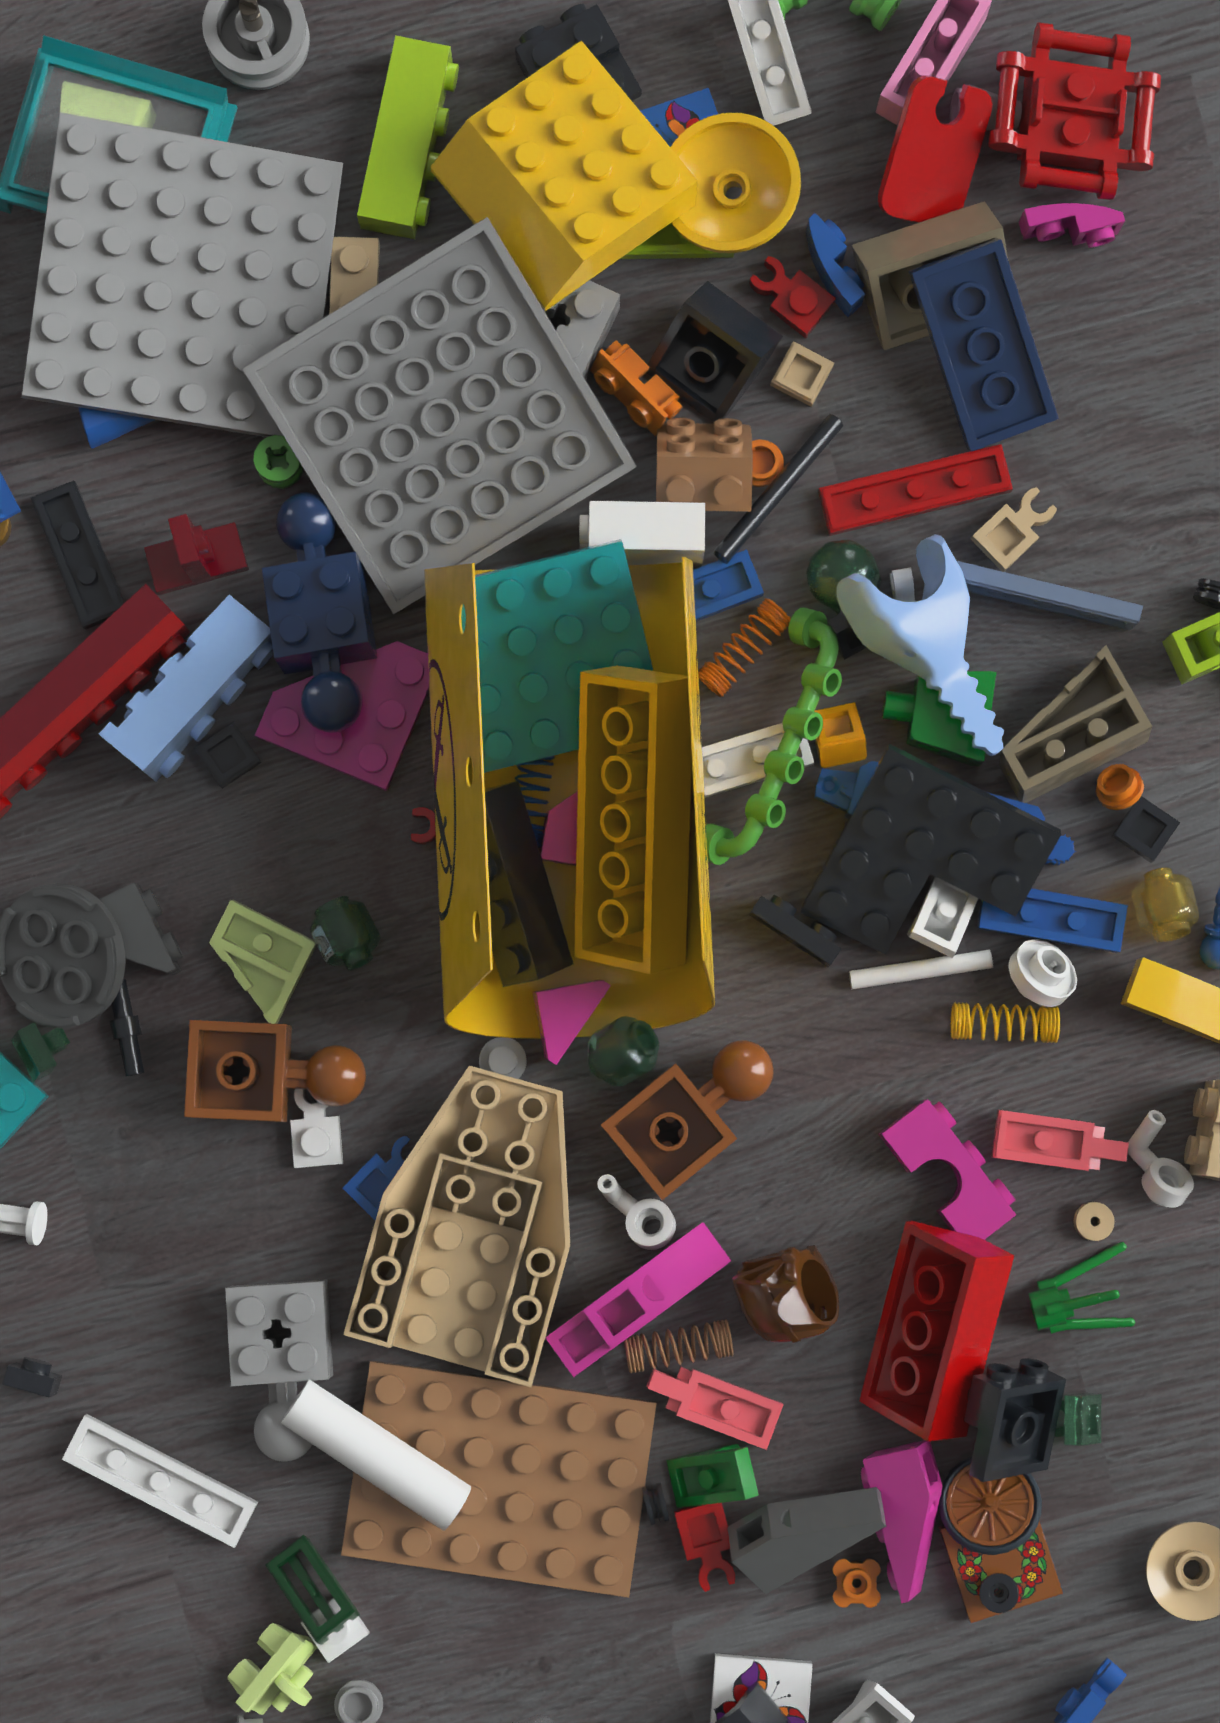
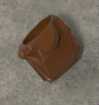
M815 1245L807 1246V1249L802 1250L790 1247L778 1251L779 1253L768 1254L742 1262L743 1267L737 1272L736 1276L732 1277L734 1290L748 1324L765 1340L771 1342L792 1341V1343L801 1341V1339L824 1333L837 1321L839 1316L838 1289L829 1267Z

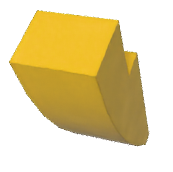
M1144 957L1137 959L1121 1005L1163 1020L1162 1022L1220 1044V988Z

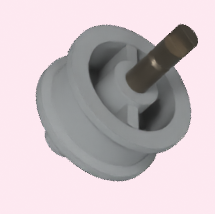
M209 0L205 7L202 30L211 59L217 70L233 84L252 90L274 88L290 80L303 66L309 51L310 33L300 0Z

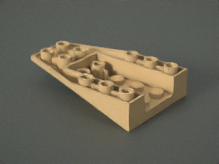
M468 1066L382 1195L343 1335L388 1348L395 1346L481 1370L488 1376L532 1387L570 1249L563 1091Z

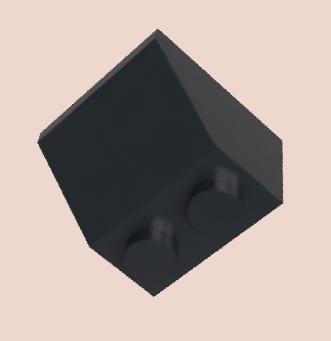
M707 281L682 305L647 365L650 368L646 373L651 377L657 374L682 400L714 423L718 419L727 417L762 371L783 336Z

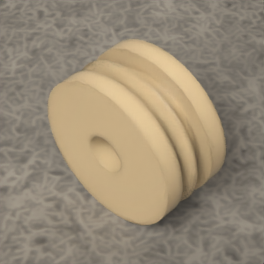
M1085 1203L1074 1214V1228L1084 1239L1092 1241L1105 1239L1114 1228L1113 1213L1102 1203ZM1093 1217L1097 1219V1224L1094 1226L1090 1222Z

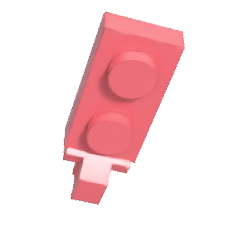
M997 1110L991 1158L1089 1171V1169L1100 1170L1101 1159L1126 1162L1129 1142L1104 1139L1105 1127L1095 1126V1123Z
M680 1367L677 1377L656 1369L652 1370L646 1386L649 1390L669 1397L665 1408L676 1412V1416L765 1450L768 1448L784 1405L782 1402L693 1368L691 1371Z

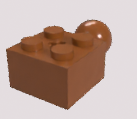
M190 1020L184 1117L287 1122L289 1088L308 1089L315 1100L326 1106H344L354 1101L362 1092L366 1082L365 1066L357 1053L340 1045L321 1048L309 1060L290 1059L292 1026L287 1024ZM238 1058H243L244 1066L250 1067V1074L247 1077H243L242 1084L236 1085V1078L228 1076V1068L236 1066Z
M747 1040L731 1042L717 1053L712 1066L713 1077L699 1089L692 1084L675 1063L603 1122L601 1126L659 1198L663 1200L737 1140V1137L716 1111L730 1100L748 1102L762 1096L769 1088L773 1079L774 1069L772 1060L767 1051L757 1043ZM664 1119L668 1124L676 1120L680 1124L681 1128L677 1131V1136L680 1140L677 1144L673 1145L668 1140L662 1144L657 1141L655 1136L659 1134L660 1129L656 1124L660 1120Z

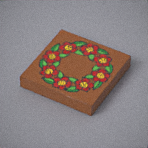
M1040 1521L1031 1537L1020 1547L997 1555L979 1554L968 1550L952 1538L945 1526L939 1527L970 1623L1001 1614L988 1610L981 1602L979 1595L983 1580L994 1573H1003L1010 1576L1018 1586L1019 1598L1011 1610L1063 1594ZM1001 1588L994 1590V1595L1001 1593Z

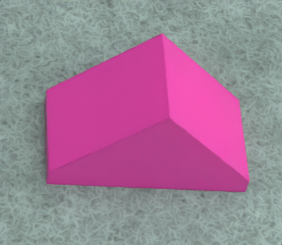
M594 980L533 992L546 1060L552 1064H558L610 988V984L604 980Z

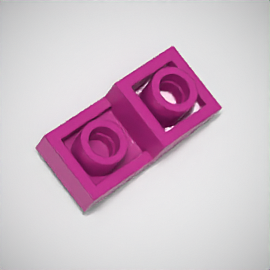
M1062 203L1024 209L1018 223L1023 240L1037 237L1039 242L1049 241L1065 234L1064 229L1068 228L1073 246L1087 242L1088 247L1093 248L1115 240V235L1121 230L1125 218L1123 212L1091 204Z

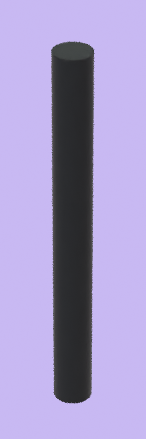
M829 414L754 502L751 512L747 511L716 547L713 553L721 562L729 563L841 430L843 423L838 417Z

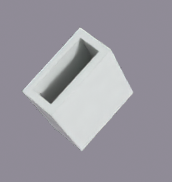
M589 501V515H580V549L621 539L628 565L682 562V557H686L693 561V568L702 567L705 551V503Z

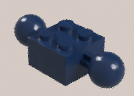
M310 492L298 493L288 498L281 505L276 519V527L281 540L289 548L297 552L298 562L262 568L274 659L284 674L313 670L314 677L306 684L302 692V712L306 720L314 728L327 733H337L352 726L358 719L362 709L360 689L350 677L342 673L341 665L377 658L366 574L356 551L332 556L325 555L324 547L333 539L337 522L320 495Z

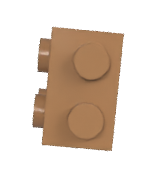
M673 418L664 423L662 428L657 429L656 502L705 503V511L751 512L753 472L751 426L731 418L718 419L714 424H695V421L688 418Z

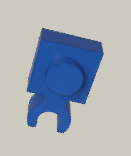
M403 1136L394 1143L391 1151L392 1158L387 1163L376 1153L343 1187L374 1220H376L384 1191L405 1161L402 1157V1149L411 1140L408 1136Z
M1106 1658L1087 1684L1083 1683L1079 1690H1076L1074 1687L1071 1688L1061 1698L1055 1709L1059 1713L1054 1719L1055 1723H1091L1105 1706V1699L1122 1683L1127 1674L1110 1659Z

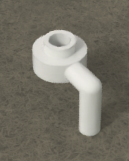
M1151 1110L1128 1141V1154L1145 1172L1142 1176V1186L1148 1197L1158 1205L1171 1208L1178 1207L1183 1204L1193 1190L1194 1181L1189 1171L1183 1165L1169 1158H1157L1148 1148L1166 1122L1162 1113Z
M606 1174L599 1178V1190L609 1203L626 1216V1230L635 1244L647 1250H656L664 1247L671 1241L675 1234L676 1221L666 1204L657 1199L637 1201L619 1185L612 1175ZM651 1219L659 1220L661 1226L658 1232L654 1234L645 1233L644 1226L647 1221Z

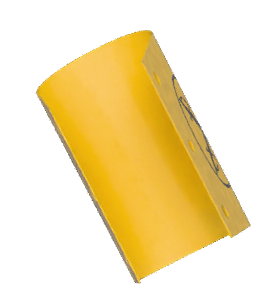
M682 557V562L628 565L653 671L688 676L692 765L686 964L653 974H646L575 958L576 866L542 860L574 964L539 980L505 987L502 985L492 952L485 789L514 782V777L517 775L528 773L520 771L516 765L484 773L475 575L494 570H475V563L424 569L444 1021L451 1028L470 1034L490 1037L541 1039L533 992L594 980H604L611 986L576 1037L624 1034L671 1026L702 1016L715 1005L693 561L686 557ZM463 604L465 606L466 626L464 633L462 630L461 613ZM579 749L554 755L555 759L543 760L553 762V766L521 765L525 769L552 776L551 779L536 777L518 778L530 784L550 788L549 792L522 790L523 795L549 802L548 804L525 803L528 810L546 813L578 791ZM529 816L531 824L544 826L545 817Z

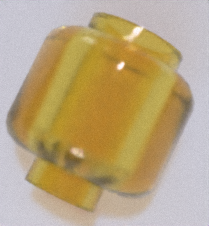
M1158 868L1145 873L1144 881L1136 885L1132 891V900L1139 929L1144 934L1153 936L1157 942H1169L1186 937L1191 933V927L1199 919L1198 906L1191 880L1182 874H1173L1170 868Z

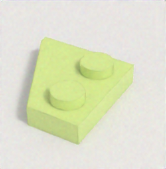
M230 900L209 942L222 961L226 962L234 972V977L242 988L248 991L263 1011L265 1019L271 1024H278L316 948L315 941L235 900Z

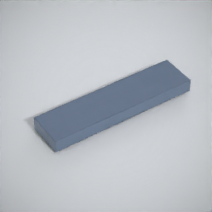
M957 561L963 571L968 592L1129 631L1140 622L1143 605Z

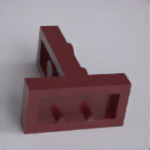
M183 514L168 519L173 536L172 540L144 547L158 595L249 570L235 522L203 530L202 525L194 526L188 515Z

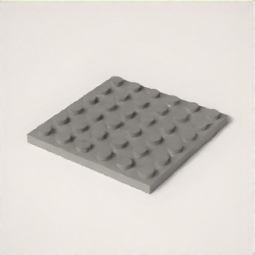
M60 112L21 398L255 436H283L242 368L323 319L343 163Z
M488 217L242 368L393 614L425 596L424 569L475 563L476 565L637 467Z

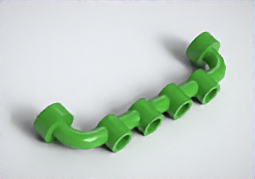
M802 607L795 611L790 619L788 627L790 640L794 644L808 648H816L820 645V650L815 663L807 665L802 673L801 683L803 691L797 705L789 708L784 715L783 729L785 733L778 749L771 751L765 759L764 772L766 777L760 791L753 794L746 803L745 815L747 821L743 830L734 838L733 832L726 827L713 823L706 825L708 862L721 865L730 857L734 858L747 853L755 846L765 826L776 828L784 820L786 813L785 804L781 800H777V797L784 782L796 784L804 773V761L801 757L796 756L802 739L815 740L822 731L823 718L819 713L814 712L821 695L828 697L836 695L842 683L840 671L833 668L839 651L838 638L832 628L828 626L826 616L820 611Z

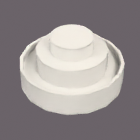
M1039 939L1027 940L1010 956L1008 968L1011 979L1018 991L1029 1000L1042 1006L1054 1007L1061 1005L1076 989L1077 976L1074 966L1069 958L1053 944Z

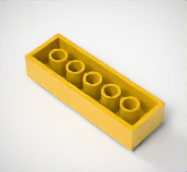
M618 665L580 672L575 958L646 974H653L686 964L692 765L688 676Z

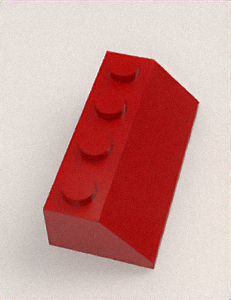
M906 1221L859 1402L926 1441L966 1437L970 1425L964 1422L968 1403V1391L971 1387L973 1375L983 1374L1014 1255L980 1237L914 1221Z

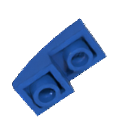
M814 213L808 219L806 227V238L812 261L826 290L836 298L835 303L849 317L862 306L865 296L862 290L864 284L850 267L844 266L841 268L838 265L844 260L847 246L844 244L846 238L843 232L831 220L827 219L824 222Z

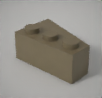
M1107 645L1096 654L1095 659L1077 677L1074 676L1064 686V690L1045 709L1043 708L1001 750L999 766L1020 802L1028 803L1148 742L1152 725Z

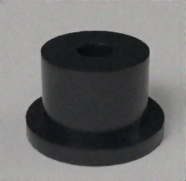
M994 1573L983 1580L979 1595L981 1602L988 1610L995 1613H1005L1016 1605L1019 1598V1589L1016 1582L1010 1576L1003 1573ZM996 1588H1001L999 1595H994Z

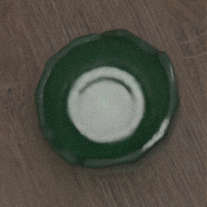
M848 539L825 543L811 556L806 571L810 592L815 599L837 614L842 611L837 599V585L843 578L854 573L860 574L870 580L878 590L882 583L875 557L867 548Z

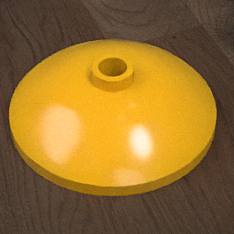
M743 113L713 115L691 125L679 135L670 147L698 180L695 206L671 222L679 234L692 244L718 253L748 251L776 236L792 217L801 190L799 163L787 138L767 121ZM731 187H739L742 189V193L736 199H729L726 197L727 190Z

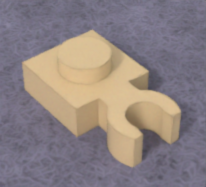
M1037 487L1025 493L1020 501L1017 513L1006 503L971 537V540L1002 572H1005L1039 539V536L1031 527L1048 523L1057 511L1054 505L1041 514L1032 510L1030 503L1040 492Z

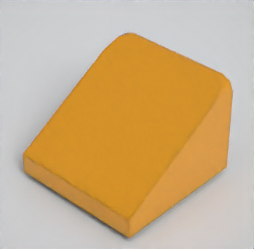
M855 702L814 711L823 718L822 731L815 739L818 758L822 768L866 759V738Z

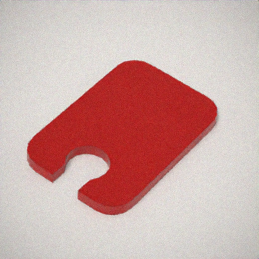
M923 75L911 83L878 192V204L884 213L892 217L920 223L963 208L992 112L993 104L988 92L963 84L959 97L960 111L957 117L947 124H942L936 116V105L944 95L948 81Z

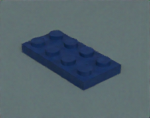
M996 238L908 271L967 450L970 452L1059 419L1001 239Z

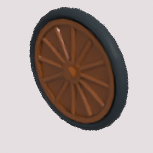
M971 1456L957 1464L943 1481L939 1501L941 1520L952 1538L968 1550L987 1555L1010 1552L1025 1543L1038 1526L1042 1509L1039 1487L1030 1473L982 1482L969 1475L972 1461Z

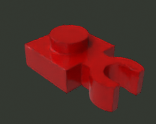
M768 256L765 259L764 266L774 273L775 278L770 282H763L753 274L749 284L760 295L774 296L776 299L770 305L769 310L806 339L834 305L836 298L801 270L790 280L785 276L782 263L778 259Z
M722 1503L690 1506L674 1511L687 1561L699 1557L702 1559V1564L698 1571L701 1588L705 1592L710 1590L707 1577L709 1572L715 1568H720L726 1573L729 1585L735 1584L734 1568L727 1559L722 1557L720 1552L730 1549L728 1524Z

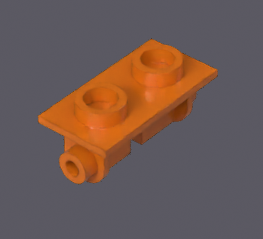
M616 340L605 351L601 349L598 352L590 371L594 374L597 384L604 392L610 395L614 394L627 407L629 416L637 425L647 428L654 436H657V429L662 428L666 418L672 419L683 408L678 402L680 396L657 374L644 384L639 378L650 367L627 343L622 346Z

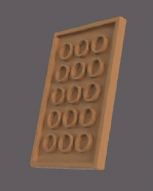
M371 1360L362 1414L470 1485L471 1490L457 1516L448 1528L443 1531L353 1472L341 1556L629 1598L644 1496L642 1487L645 1486L657 1403L654 1401L532 1384V1387H528L503 1379Z

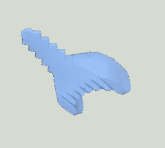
M934 534L922 540L916 548L917 563L925 583L921 601L902 602L891 599L880 592L870 580L857 573L843 578L837 585L838 603L862 644L872 652L925 679L927 688L939 691L938 701L951 707L950 717L961 720V732L973 736L972 747L983 750L989 756L998 754L1003 749L1001 739L1004 730L993 725L996 714L984 708L987 699L986 696L976 692L978 680L967 675L969 664L963 657L970 596L963 571L944 538Z

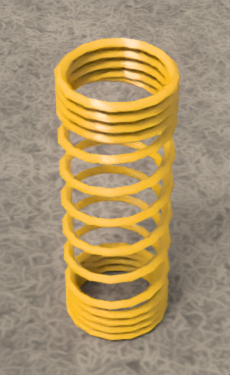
M954 1002L952 1005L951 1037L953 1040L955 1038L957 1040L959 1038L961 1040L972 1039L977 1007L980 1015L981 1039L984 1040L988 1013L991 1007L995 1041L998 1040L1003 1008L1006 1015L1007 1040L1011 1041L1013 1019L1017 1008L1021 1042L1024 1041L1029 1009L1031 1010L1033 1021V1041L1037 1042L1040 1020L1041 1041L1043 1043L1058 1042L1060 1012L1057 1006H1041L1036 1016L1033 1007L1028 1005L1022 1016L1021 1008L1016 1004L1009 1016L1007 1006L1002 1004L996 1016L995 1007L990 1003L983 1016L981 1005L976 1003L970 1017L968 1003L964 1004L962 1002L960 1004V1002Z

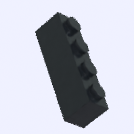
M514 781L485 789L492 952L503 987L539 980L574 964L519 781Z

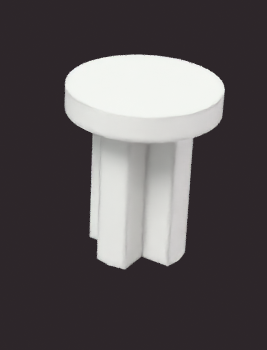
M36 1201L30 1208L0 1204V1233L26 1236V1241L29 1245H39L44 1237L47 1225L46 1204Z

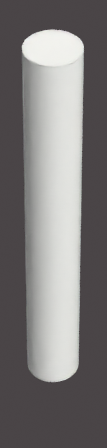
M989 949L956 954L953 958L943 956L849 971L851 990L991 969L993 968L992 954Z

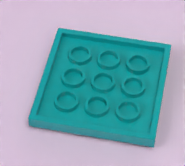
M619 539L475 575L484 773L578 750L580 672L616 665L653 671L622 540ZM464 604L461 613L463 633L465 631L466 626V612Z

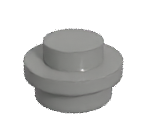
M494 1038L488 1041L480 1052V1069L519 1079L526 1069V1053L523 1047L512 1038Z
M357 1679L347 1682L340 1688L335 1698L334 1709L336 1716L341 1723H376L383 1711L381 1692L373 1683L366 1680Z

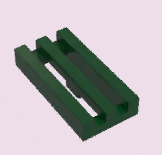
M302 1535L265 1565L318 1644H324L329 1640L328 1636L332 1632L338 1633L345 1627L343 1624L349 1619L353 1621L360 1615L310 1539L305 1535ZM301 1551L341 1608L338 1613H335L298 1558L297 1554ZM287 1562L327 1621L321 1626L282 1569V1566Z

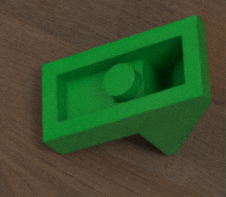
M731 1444L666 1460L677 1508L747 1500L759 1495L748 1447L740 1448L738 1444Z

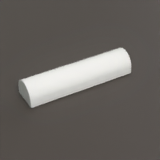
M310 1379L280 1422L443 1531L448 1528L457 1516L470 1493V1485Z

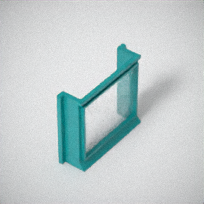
M43 35L42 47L38 48L0 177V211L11 214L13 205L46 214L60 112L228 142L238 107L228 103L227 88Z

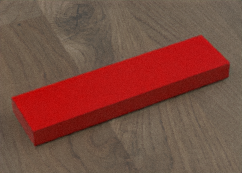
M1002 444L820 487L818 493L829 536L1010 493L1013 487Z

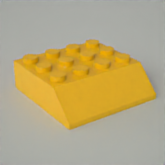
M582 41L468 118L430 167L434 176L474 225L486 217L489 218L544 311L554 306L693 208L696 204L698 180Z

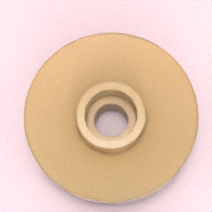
M1203 1522L1180 1523L1164 1531L1152 1545L1146 1562L1147 1583L1155 1600L1170 1614L1190 1621H1203L1220 1615L1219 1528ZM1190 1560H1196L1200 1566L1199 1573L1192 1578L1186 1577L1183 1571L1184 1565Z

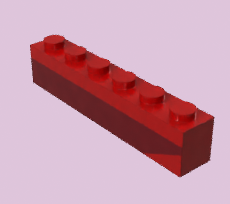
M147 584L142 586L0 718V818L12 807L13 804L9 800L22 788L26 791L32 789L47 775L48 771L45 767L56 756L59 755L61 758H64L80 745L83 739L79 735L92 723L99 726L112 716L118 707L115 702L128 690L131 693H135L141 689L152 677V673L149 671L162 658L167 661L176 653L181 652L186 646L187 641L184 638L190 633L189 629Z

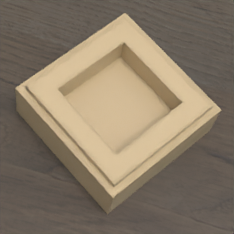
M793 341L770 386L812 407L834 366V362Z

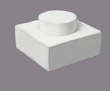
M334 1598L328 1601L335 1613L341 1610ZM320 1609L312 1613L320 1626L327 1621ZM358 1616L353 1621L350 1619L343 1624L345 1626L338 1633L332 1632L328 1636L329 1640L320 1645L314 1640L304 1623L301 1622L328 1663L369 1634V1630Z

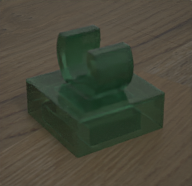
M35 1022L18 1030L11 1040L33 1082L49 1075L54 1070L57 1063L53 1055L65 1050L66 1046L70 1044L63 1028H56L42 1036Z
M1079 1393L1065 1395L1060 1408L1065 1414V1424L1056 1427L1055 1437L1064 1436V1445L1084 1446L1101 1443L1102 1394Z

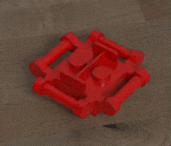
M1038 22L1033 34L1031 57L1016 51H1003L997 54L996 70L1000 72L996 123L995 129L990 131L989 148L1017 154V160H1021L1020 187L1036 189L1037 185L1096 193L1098 199L1113 200L1118 187L1117 168L1132 171H1148L1153 169L1154 153L1150 151L1154 99L1155 93L1160 92L1161 75L1149 71L1136 73L1126 71L1131 48L1130 36L1114 34L1113 38L1068 32L1055 30L1053 24ZM1050 48L1109 57L1108 68L1049 60ZM1019 76H1024L1020 132L1018 134L1016 131H1013ZM1127 92L1136 93L1131 150L1119 149L1120 136L1124 131ZM1041 163L1098 171V174L1041 166Z

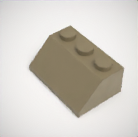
M985 201L852 245L857 274L864 284L862 288L865 293L864 298L883 350L929 336L908 271L996 238L1002 240L1007 255L1003 227Z

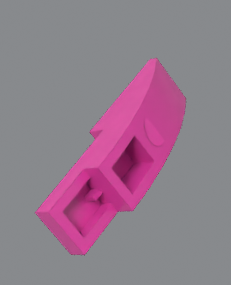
M702 1222L545 1338L572 1376L575 1377L731 1262V1259L705 1223Z

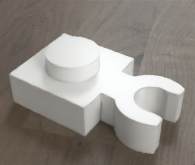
M295 1089V1102L304 1111V1119L290 1120L294 1168L343 1164L340 1116L326 1117L325 1109L328 1106L320 1102L314 1104L307 1102L304 1096L305 1090Z

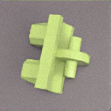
M271 1623L261 1634L257 1642L271 1656V1659L261 1670L251 1660L244 1659L236 1665L227 1677L240 1695L235 1703L248 1713L250 1710H253L263 1715L271 1705L278 1711L283 1712L292 1700L302 1706H306L312 1699L310 1693L303 1686L312 1677L313 1672L304 1664L317 1649V1646L310 1637L293 1633L279 1624Z

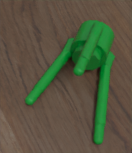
M1119 1242L1053 1278L1038 1281L1039 1290L1028 1293L1038 1331L1049 1328L1052 1334L1073 1329L1133 1327L1135 1320L1131 1317L1066 1319L1074 1316V1309L1118 1299L1120 1296L1118 1290L1099 1292L1070 1299L1067 1288L1057 1289L1059 1286L1125 1251L1127 1245L1124 1242Z

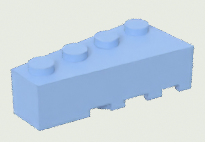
M228 595L188 638L186 646L190 648V651L185 656L178 652L163 664L155 679L158 685L152 691L150 689H146L142 693L138 691L126 704L128 710L124 715L125 720L117 728L109 722L99 733L102 738L155 782L162 775L166 778L170 777L178 769L185 758L181 752L192 739L197 742L200 741L210 731L215 723V719L211 716L223 702L227 705L233 703L246 686V683L242 680L254 666L258 669L262 668L273 656L270 627L231 595Z

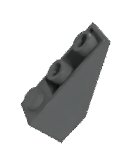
M877 1487L766 1504L728 1526L732 1563L767 1594L886 1527L881 1492Z

